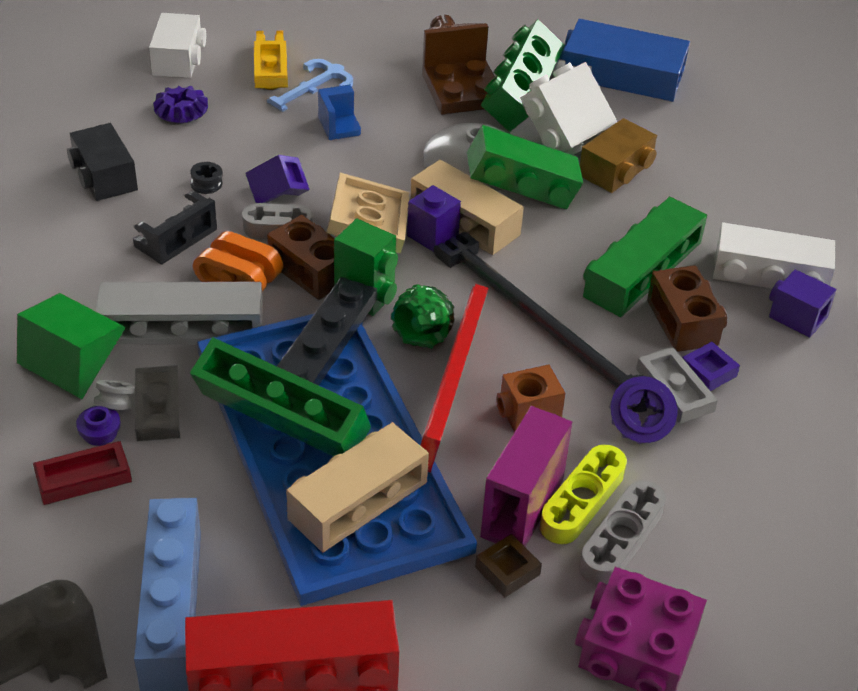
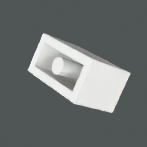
M161 13L149 46L152 76L192 77L195 65H200L201 48H205L206 29L200 26V15Z

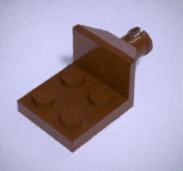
M445 14L444 19L446 23H444L441 15L436 16L431 21L430 28L424 30L422 76L440 114L484 110L481 106L487 94L484 89L495 77L486 61L489 26L487 23L455 24L453 18Z

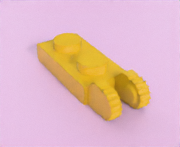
M283 30L276 31L275 41H265L264 32L256 31V41H254L255 88L269 90L288 88L287 51Z

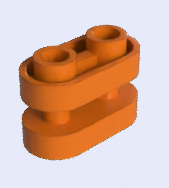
M225 231L211 243L210 248L205 249L193 261V270L201 282H261L263 292L267 287V283H271L282 272L283 261L279 252L274 247L231 231Z

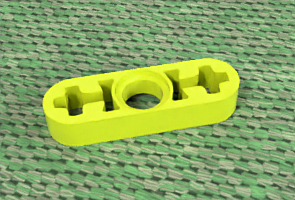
M605 444L593 447L544 505L540 531L547 540L556 544H568L576 540L623 481L627 464L626 456L619 448ZM606 464H608V466L601 473L600 478L597 475L598 467L603 468L604 466H606ZM584 487L592 490L596 496L591 499H581L575 496L572 491L576 488ZM567 509L571 511L569 521L564 520L560 524L554 522L561 521L566 515Z

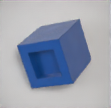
M351 84L318 89V118L329 140L361 135V127L354 115V90Z

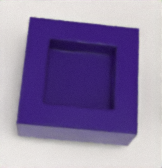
M713 342L682 357L710 391L736 378L740 368L736 361Z

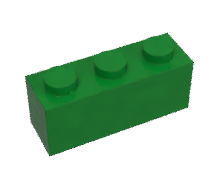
M485 125L480 127L467 150L471 179L566 210L583 185L578 157Z

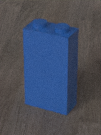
M579 18L574 30L569 29L567 32L565 47L557 64L559 60H564L566 64L571 63L572 66L577 67L586 62L588 66H592V74L597 84L601 87L673 102L685 70L690 41Z

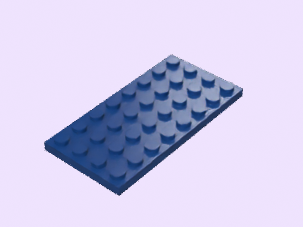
M314 314L214 338L277 366ZM361 323L319 386L364 406L371 425L368 434L378 432L393 422L421 445L422 436ZM211 338L197 342L199 356ZM219 403L300 606L476 554L477 540L435 461L431 472H428L426 484L322 553L288 520L286 489L291 487L297 479L308 476L326 465L334 456Z

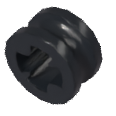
M207 161L199 162L192 166L190 170L192 178L190 184L195 192L211 194L221 189L223 185V171L218 164Z

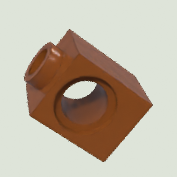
M550 364L503 374L501 393H497L496 403L501 417H507L515 432L531 406L562 417L566 393Z

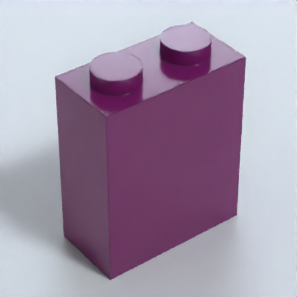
M533 406L529 408L486 478L481 538L496 544L510 534H513L526 547L541 520L544 505L563 482L573 421Z

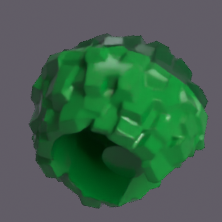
M419 284L413 285L412 288L406 289L395 302L393 312L391 313L393 330L398 333L405 344L432 349L436 344L442 343L452 330L455 322L453 311L455 307L452 301L448 300L447 295L436 287Z

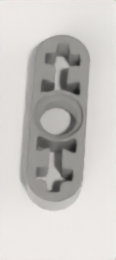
M637 481L629 485L582 549L579 568L582 576L587 581L596 585L600 581L608 584L615 566L621 569L627 567L662 517L666 495L660 486L650 481ZM644 500L648 501L641 509L640 515L635 512L637 504L643 503ZM618 525H624L631 528L635 535L631 538H621L615 535L611 529ZM606 548L611 551L609 562L604 561L601 565L594 562L602 559L606 553Z

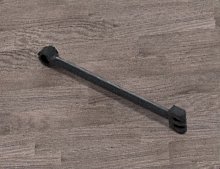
M464 231L458 234L456 238L452 237L446 240L445 244L440 243L434 246L436 257L449 268L462 262L616 388L628 379L644 376L626 375L478 257L476 254L479 251V242ZM643 394V398L636 407L627 409L633 412H646L645 394Z

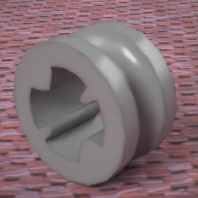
M114 380L97 381L96 388L100 391V394L94 397L95 405L115 410H128L132 408L133 402L129 400V395L134 393V385Z

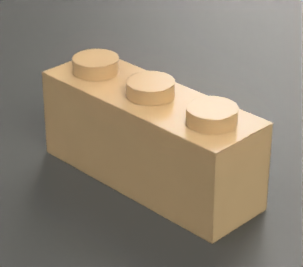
M438 160L411 178L410 200L432 185L460 200L459 234L464 231L470 234L479 242V248L491 255L496 254L521 235L524 206L487 185L471 179L469 175L448 163Z
M392 422L378 432L368 434L362 442L343 454L335 455L326 465L308 476L297 479L291 487L286 489L288 520L323 553L426 484L429 453Z

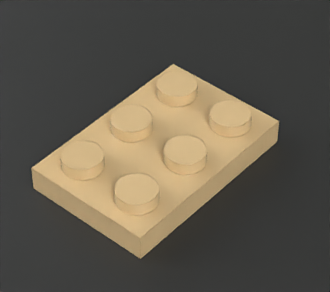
M340 172L326 233L337 237L357 218L396 235V253L401 254L405 241L410 192Z

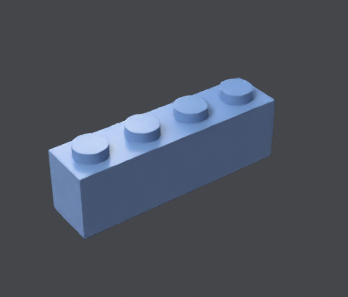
M197 498L149 500L134 655L140 691H189L186 676L185 617L196 616L201 540Z

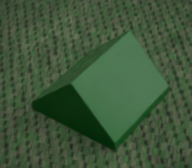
M58 293L17 314V364L74 396L83 399L125 330V327Z

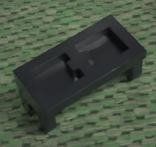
M195 191L188 192L184 196L194 204H188L183 207V211L169 217L164 223L155 228L145 222H139L134 225V228L144 235H138L133 238L134 247L161 265L217 230L215 200L207 199Z

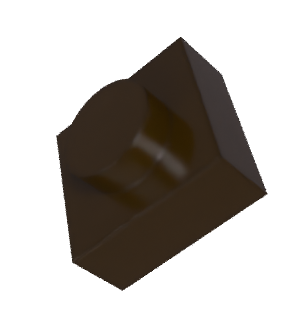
M513 534L476 555L475 568L504 598L541 574L542 563Z

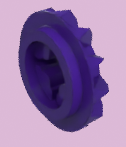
M178 85L177 88L167 87L164 92L157 93L153 106L156 115L161 119L169 122L185 123L196 120L206 113L208 98L204 96L202 90H194L193 86L181 88Z
M638 376L626 380L615 390L609 405L612 424L621 432L623 438L631 439L638 444L661 440L670 433L677 420L678 408L673 393L664 383L652 377ZM643 394H645L644 401H646V407L652 409L653 412L659 413L646 417L641 426L639 414L627 408L636 407L643 398Z

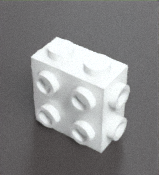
M586 62L573 68L571 63L564 65L553 72L555 78L551 80L547 75L542 76L529 84L530 92L520 97L526 113L531 118L541 137L543 145L570 155H574L582 150L584 146L583 141L588 139L590 142L606 131L607 128L617 123Z

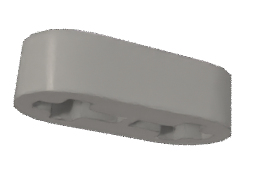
M254 203L248 205L242 212L243 231L250 237L267 239L269 232L300 215H304L313 222L312 211L308 207L298 204Z

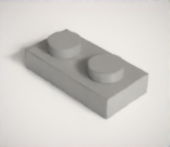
M673 347L638 358L636 370L639 374L661 381L673 393L678 408L677 421L680 424L715 412L718 400Z

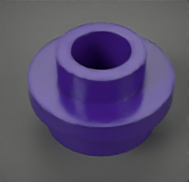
M94 406L84 410L76 420L78 434L87 443L95 446L112 442L116 438L121 426L118 412L103 406Z

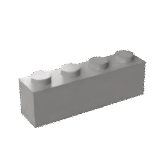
M100 282L95 311L125 327L116 344H197L198 341L212 337H219L262 326V283Z

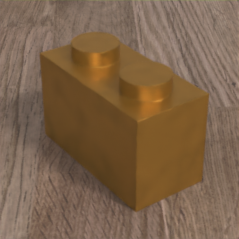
M622 118L582 147L580 159L582 178L613 193L622 185L628 184L643 169H648L653 164L657 154L655 150L657 135Z

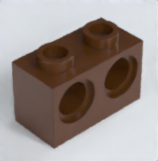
M304 215L296 217L267 234L268 245L274 247L282 258L283 270L281 273L317 300L324 298L331 292L334 287L335 238L326 233L320 225L313 223Z
M692 265L653 271L647 301L672 347L677 352L699 349L710 342L718 346L723 328L727 326V313L725 308L717 302L709 281L704 280L697 266Z

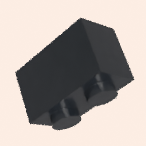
M111 122L69 133L72 147L67 148V155L72 169L78 168L82 187L84 189L89 188L96 201L138 190L134 160Z

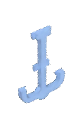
M312 59L303 64L304 70L311 73L314 68H322L326 71L307 82L299 83L298 87L279 97H270L267 99V103L284 112L288 109L285 105L286 103L308 91L312 94L318 92L316 87L328 80L340 78L344 82L339 84V86L349 84L353 86V77L344 71V66L340 64H332L324 59Z

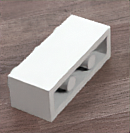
M722 222L715 250L712 279L772 289L778 280L784 281L796 269L830 286L835 271V240Z

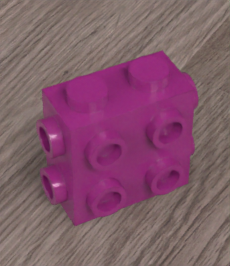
M615 566L608 584L600 581L597 585L590 607L596 610L593 619L584 617L575 639V645L582 648L578 667L589 671L599 679L612 680L637 691H676L697 635L707 600L695 596L684 589H676L646 578L640 573L629 572Z

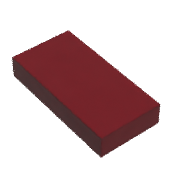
M121 441L33 463L43 505L132 482L131 471Z

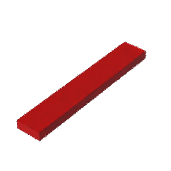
M475 284L472 287L420 446L429 453L428 472L432 470L489 289L482 285Z

